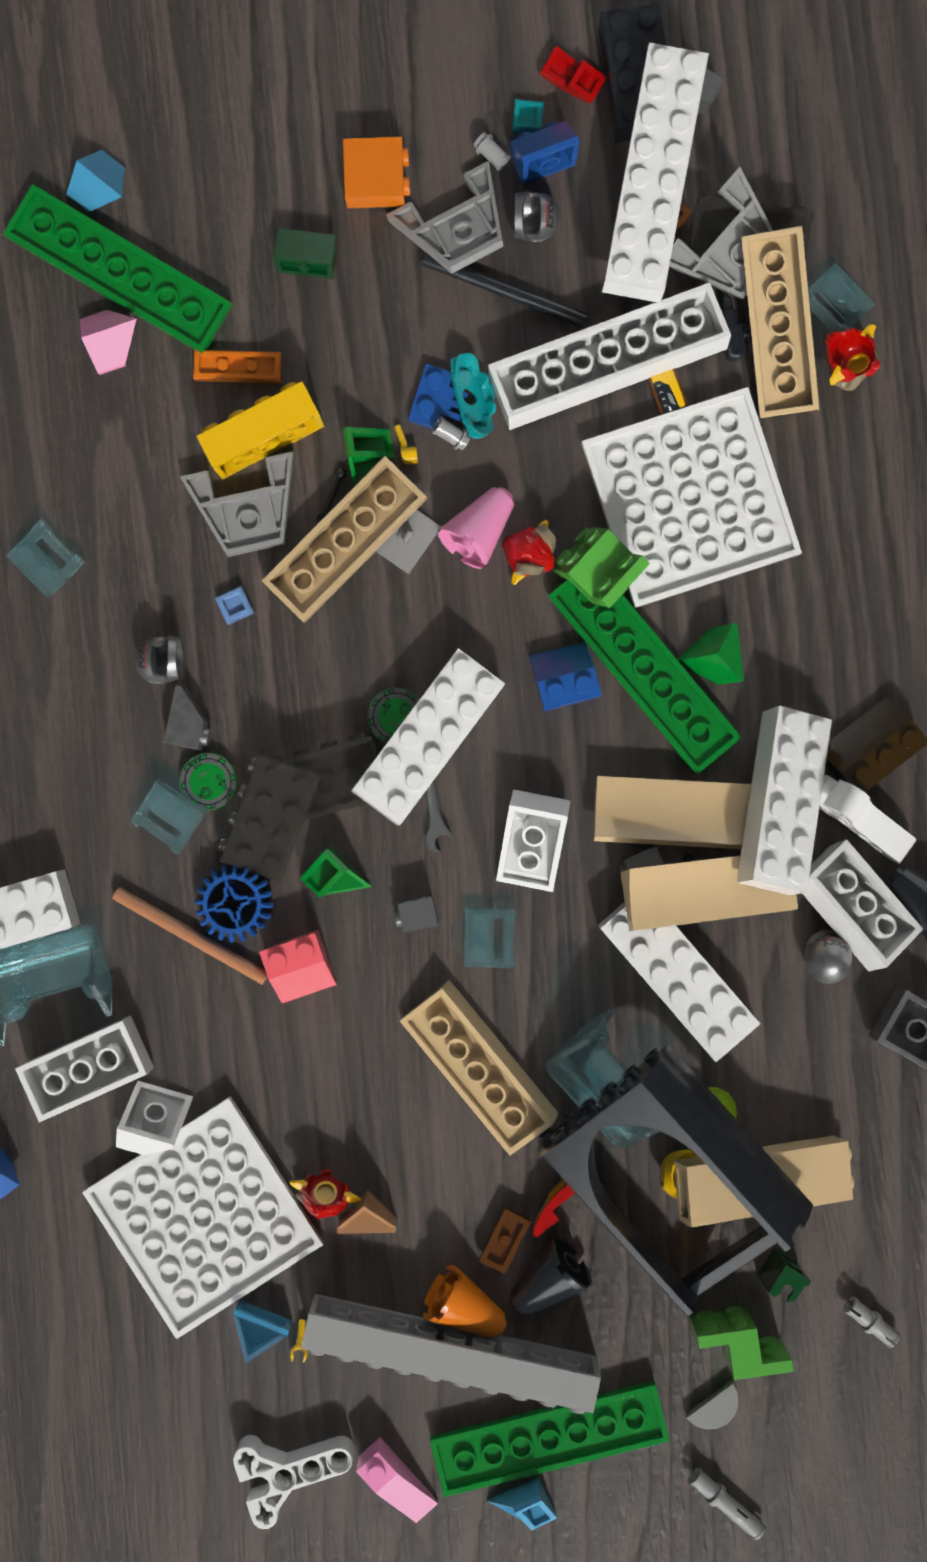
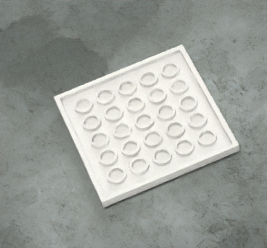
M748 387L581 442L609 530L633 554L642 555L650 563L628 587L634 608L802 554Z
M231 1096L184 1125L180 1130L174 1148L146 1155L139 1154L82 1192L176 1339L324 1244L320 1234Z

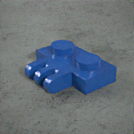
M426 364L408 418L409 422L430 429L433 428L439 417L460 422L461 415L451 412V409L459 411L457 401H455L454 388L450 387L452 383L450 371ZM463 391V398L467 400L468 393Z

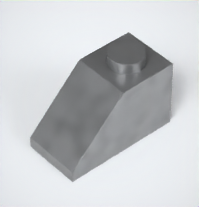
M175 685L163 743L203 751L204 745L208 746L211 737V729L208 728L209 722L187 688Z

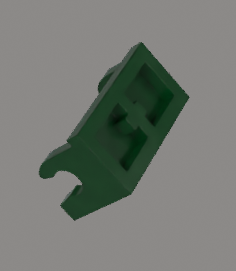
M278 228L274 251L276 272L334 279L337 249H335L336 235Z
M775 1247L758 1272L764 1287L773 1297H777L784 1286H791L792 1292L787 1297L789 1303L794 1302L805 1285L809 1286L811 1280L800 1264Z

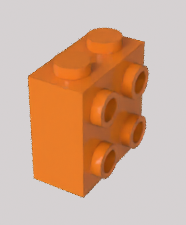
M402 137L343 139L344 186L347 208L401 207L405 205V196H410L409 177H404V167H409V148H403Z

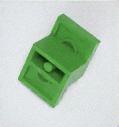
M591 527L590 529L585 528L579 533L575 539L577 543L570 551L567 549L556 559L557 565L552 570L560 578L568 579L591 603L610 608L650 563L642 555L633 554L609 529Z
M731 1306L722 1312L714 1313L711 1310H703L697 1312L694 1316H689L691 1329L699 1349L723 1346L724 1358L734 1380L794 1372L792 1359L781 1339H776L772 1336L759 1339L757 1327L747 1308Z

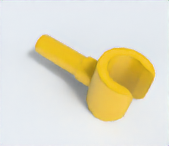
M396 425L394 429L400 443L402 462L404 464H417V447H407L401 425Z
M299 1319L296 1344L290 1352L291 1362H293V1353L296 1350H301L304 1353L303 1363L307 1359L308 1351L301 1349L306 1320Z

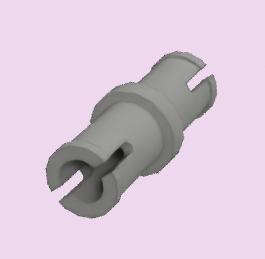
M856 1297L849 1299L853 1305L848 1301L845 1303L844 1313L862 1325V1330L867 1334H873L888 1348L894 1347L890 1340H893L896 1344L899 1342L900 1333L883 1321L881 1314L877 1311H871Z

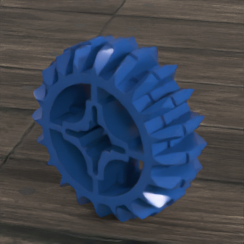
M233 864L231 873L229 867L223 865L221 866L222 875L218 870L214 869L211 871V876L214 880L208 877L202 879L208 888L198 887L196 890L199 894L204 895V898H196L194 900V903L197 905L203 904L202 909L195 911L196 915L205 914L206 919L202 920L200 925L204 926L210 923L212 925L208 929V934L210 935L218 929V940H223L226 933H228L229 942L233 943L238 933L239 939L242 942L246 941V931L252 937H255L258 934L255 926L260 929L266 927L265 922L261 918L270 919L272 916L269 912L264 911V908H272L274 906L273 902L265 901V898L273 895V892H263L262 888L267 886L268 881L264 880L258 884L256 880L260 877L261 873L257 871L250 877V866H245L242 873H240L239 864ZM233 879L246 883L254 893L242 894L238 890L237 885H234ZM224 881L223 900L212 904L215 889ZM231 895H233L234 900L247 899V901H244L240 903L241 905L237 906V908L239 909L238 911L235 909L234 906L229 907L228 905L222 907L221 905H224L228 903V901L232 900L230 898ZM257 902L253 918L245 925L243 920L245 917V906ZM226 912L230 915L232 922H235V926L225 924L215 913Z

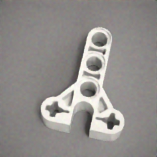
M824 774L819 809L844 824L884 856L900 864L916 842V838L877 809L865 792L842 780L837 782L832 777Z
M244 1436L239 1441L233 1458L239 1482L255 1477H263L268 1481L266 1484L251 1488L248 1494L246 1504L254 1525L260 1529L273 1527L277 1521L281 1505L292 1490L346 1473L351 1468L354 1455L352 1440L346 1436H337L290 1452H284L263 1444L257 1436ZM341 1451L344 1452L347 1455V1457L337 1458L334 1455V1453ZM313 1460L316 1461L319 1464V1466L311 1467L306 1462ZM279 1470H288L291 1475L284 1476L280 1474Z

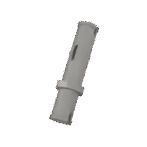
M696 1468L690 1474L688 1484L706 1497V1502L710 1506H716L749 1534L753 1540H758L762 1537L766 1525L728 1494L723 1484L713 1481L701 1468Z

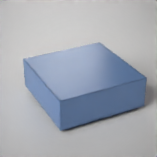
M242 586L215 597L227 625L254 614Z

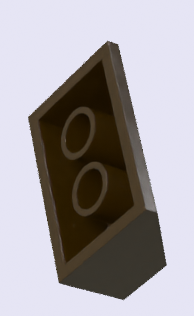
M884 698L829 740L826 764L838 780L850 783L866 792L927 745V738L908 715L890 700Z

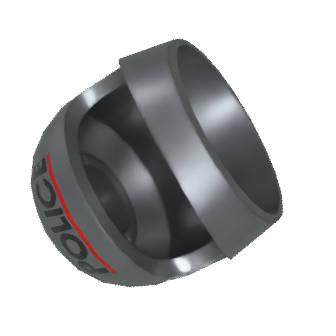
M528 191L515 193L514 237L531 242L544 241L551 237L560 222V210L556 201L551 196L543 193H530Z
M169 635L167 637H154L145 640L139 645L135 652L134 662L136 670L141 677L154 684H164L181 679L183 672V650L179 637Z
M822 930L815 933L807 942L804 954L805 966L810 975L817 981L826 984L838 983L851 973L852 952L849 945L835 931Z

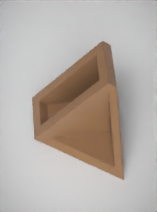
M367 1191L361 1197V1201L355 1203L339 1220L337 1234L396 1233L397 1218L376 1197Z

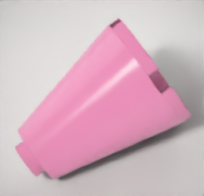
M503 487L490 488L442 526L438 533L442 544L452 554L457 551L463 555L461 559L463 563L477 569L484 568L491 558L514 507L512 494Z

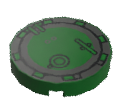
M388 688L380 692L371 701L368 709V724L372 733L378 739L387 743L419 701V698L411 691L403 688Z
M202 753L192 757L184 765L180 774L179 787L183 797L192 806L201 810H216L226 806L233 799L237 789L238 775L234 766L225 757L215 753Z

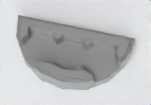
M732 1380L685 1414L686 1418L693 1425L705 1430L718 1429L727 1425L735 1416L739 1405L738 1393Z

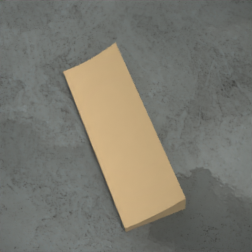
M802 226L742 236L760 418L819 410Z
M385 456L262 582L305 623L427 500V496Z
M597 776L594 799V841L742 849L751 784Z
M740 856L633 868L620 873L629 931L798 909L796 894L786 895L736 883Z
M450 980L446 981L435 992L402 1017L400 1020L401 1024L509 1156L554 1124L558 1115L557 1110Z

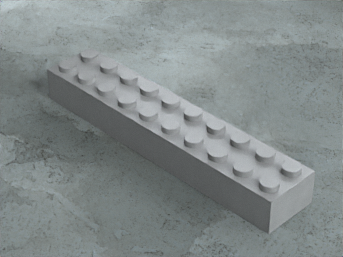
M319 1294L314 1295L301 1349H305L308 1353L315 1356L328 1354L336 1356L338 1360L343 1362H353V1360L364 1362L368 1367L374 1369L387 1367L394 1369L395 1372L401 1375L414 1373L423 1375L429 1381L438 1382L440 1379L450 1381L453 1385L460 1388L473 1386L481 1388L483 1392L494 1395L498 1394V1392L509 1394L513 1399L519 1401L531 1399L539 1401L540 1404L546 1407H556V1405L567 1407L570 1411L578 1414H584L585 1411L594 1413L601 1381L595 1355L505 1335L489 1339L434 1324L423 1317Z

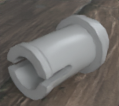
M483 132L473 145L476 148V153L478 155L481 153L496 170L500 171L510 160L511 156L492 140L493 136L491 134L487 135Z
M439 417L432 428V434L452 444V448L455 450L458 448L463 450L470 440L467 429H460L446 421L443 417Z

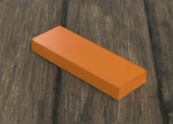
M194 350L193 379L195 381L281 384V352L205 350L202 354Z

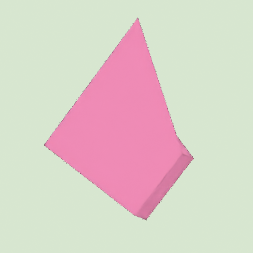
M104 310L79 319L81 338L99 375L127 366L126 359L136 318Z

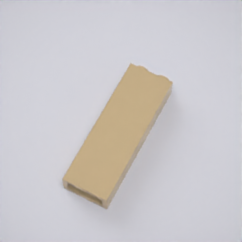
M832 1135L762 1147L812 1202L813 1207L853 1200L852 1189L854 1188V1179L851 1175L850 1167L852 1152L847 1140ZM700 1157L674 1161L680 1221L692 1228L753 1217Z

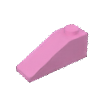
M381 1437L359 1455L356 1472L377 1495L417 1523L438 1504V1500Z

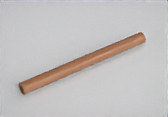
M119 887L114 893L112 899L259 984L263 985L268 978L266 970L127 890Z

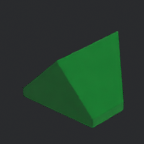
M343 428L347 457L355 487L385 456L389 460L395 458L390 429Z
M737 623L709 629L677 660L683 667L717 685L744 681Z
M332 847L327 848L300 878L319 898L324 895L372 887Z

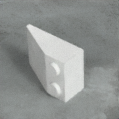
M513 789L496 881L553 892L570 800Z

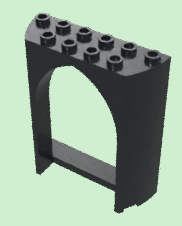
M667 1044L660 1050L654 1048L645 1056L644 1062L638 1067L635 1064L630 1066L622 1074L623 1078L617 1083L614 1081L609 1082L600 1091L601 1095L595 1099L590 1097L585 1100L577 1113L565 1115L559 1121L556 1129L553 1131L547 1129L538 1137L537 1141L539 1142V1155L686 1316H689L694 1311L696 1298L699 1294L774 1244L778 1243L785 1252L791 1249L794 1245L791 1240L797 1229L805 1227L813 1204L672 1047ZM615 1125H636L658 1130L677 1139L703 1160L761 1226L681 1279L616 1207L604 1190L597 1173L594 1158V1145L598 1130Z

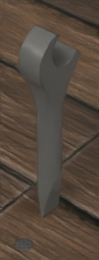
M434 780L425 791L429 811V829L426 842L429 849L433 852L441 853L436 847V839L440 835L451 837V832L446 827L440 812Z

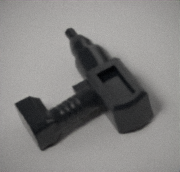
M722 291V314L731 333L728 348L725 350L726 359L732 362L739 361L747 354L745 340L752 339L751 327H748L747 322L739 323L738 313L733 308L730 296H728L727 292Z

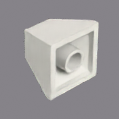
M137 1081L117 1127L116 1147L142 1155L174 1148L193 1096Z

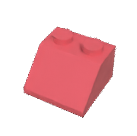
M319 930L266 947L259 952L268 979L281 1003L337 985Z

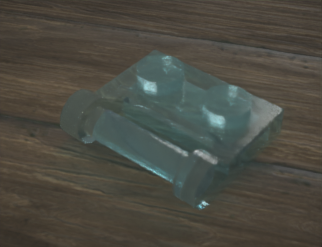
M837 263L832 265L808 288L810 310L831 332L849 330L875 306L874 302ZM817 293H819L823 297V299L842 317V319L845 321L843 324H840L838 320L820 303V301L815 297Z
M42 519L32 527L31 531L6 556L46 597L50 598L81 568L84 560L78 554L74 555L49 530V524ZM41 538L66 562L63 569L36 544Z
M159 779L154 783L139 809L132 816L130 823L136 827H143L170 846V851L179 855L207 812ZM149 811L181 832L180 836L177 838L147 817Z
M465 908L464 967L516 968V959L513 958L514 919H517V909ZM494 918L503 919L502 958L493 957Z

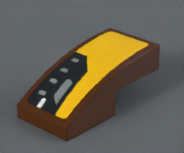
M675 368L646 379L659 416L688 407Z

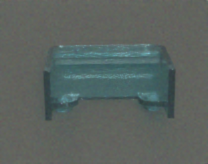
M89 925L81 926L0 949V1047L4 1046L6 1024L22 1019L28 1012L30 1000L83 986L85 995L98 1001L105 1016H112V979L100 937L94 927Z
M612 1009L586 1023L545 1064L549 1075L579 1107L588 1098L592 1097L595 1099L601 1095L600 1091L609 1082L614 1081L617 1083L623 1078L622 1074L625 1071L604 1049L610 1041L609 1034L604 1026L614 1015ZM615 1125L600 1129L612 1143L620 1147H627L660 1132L652 1128L636 1125Z

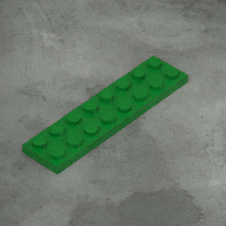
M33 184L3 232V235L10 241L202 354L209 348L233 307L230 301Z
M566 580L548 595V599L695 775L699 774L742 738L623 594L610 608L591 603L569 580Z
M654 1380L597 1394L594 1413L585 1411L584 1414H578L570 1411L567 1407L556 1405V1407H545L430 1436V1445L444 1497L670 1442Z

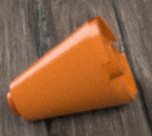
M454 1265L447 1266L445 1269L449 1270V1272L445 1276L439 1274L427 1293L424 1304L428 1306V1314L423 1312L424 1319L434 1324L489 1339L500 1336L506 1327L504 1311L458 1267Z

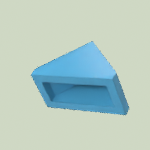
M103 150L78 159L66 195L87 213L91 214L93 210L122 197L124 171L126 169Z
M239 1300L234 1310L233 1318L245 1364L287 1337L293 1320Z
M538 1476L486 1500L522 1520L531 1531L557 1519L556 1512Z

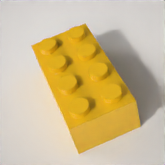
M302 381L297 384L296 382L286 384L280 389V393L272 397L264 396L254 402L255 406L246 411L243 409L234 411L228 416V420L219 425L212 423L201 430L202 433L196 436L211 466L222 480L324 427L319 412Z

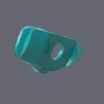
M471 353L459 354L450 359L451 380L462 422L471 438L480 439L487 436L494 429L491 415L496 411L495 392L489 382L488 374L480 372L476 356ZM465 389L473 393L475 398L473 405L465 402L463 398V391Z

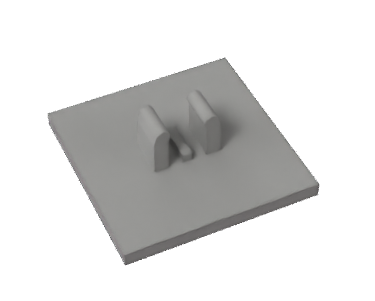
M416 510L376 552L409 575L442 527Z

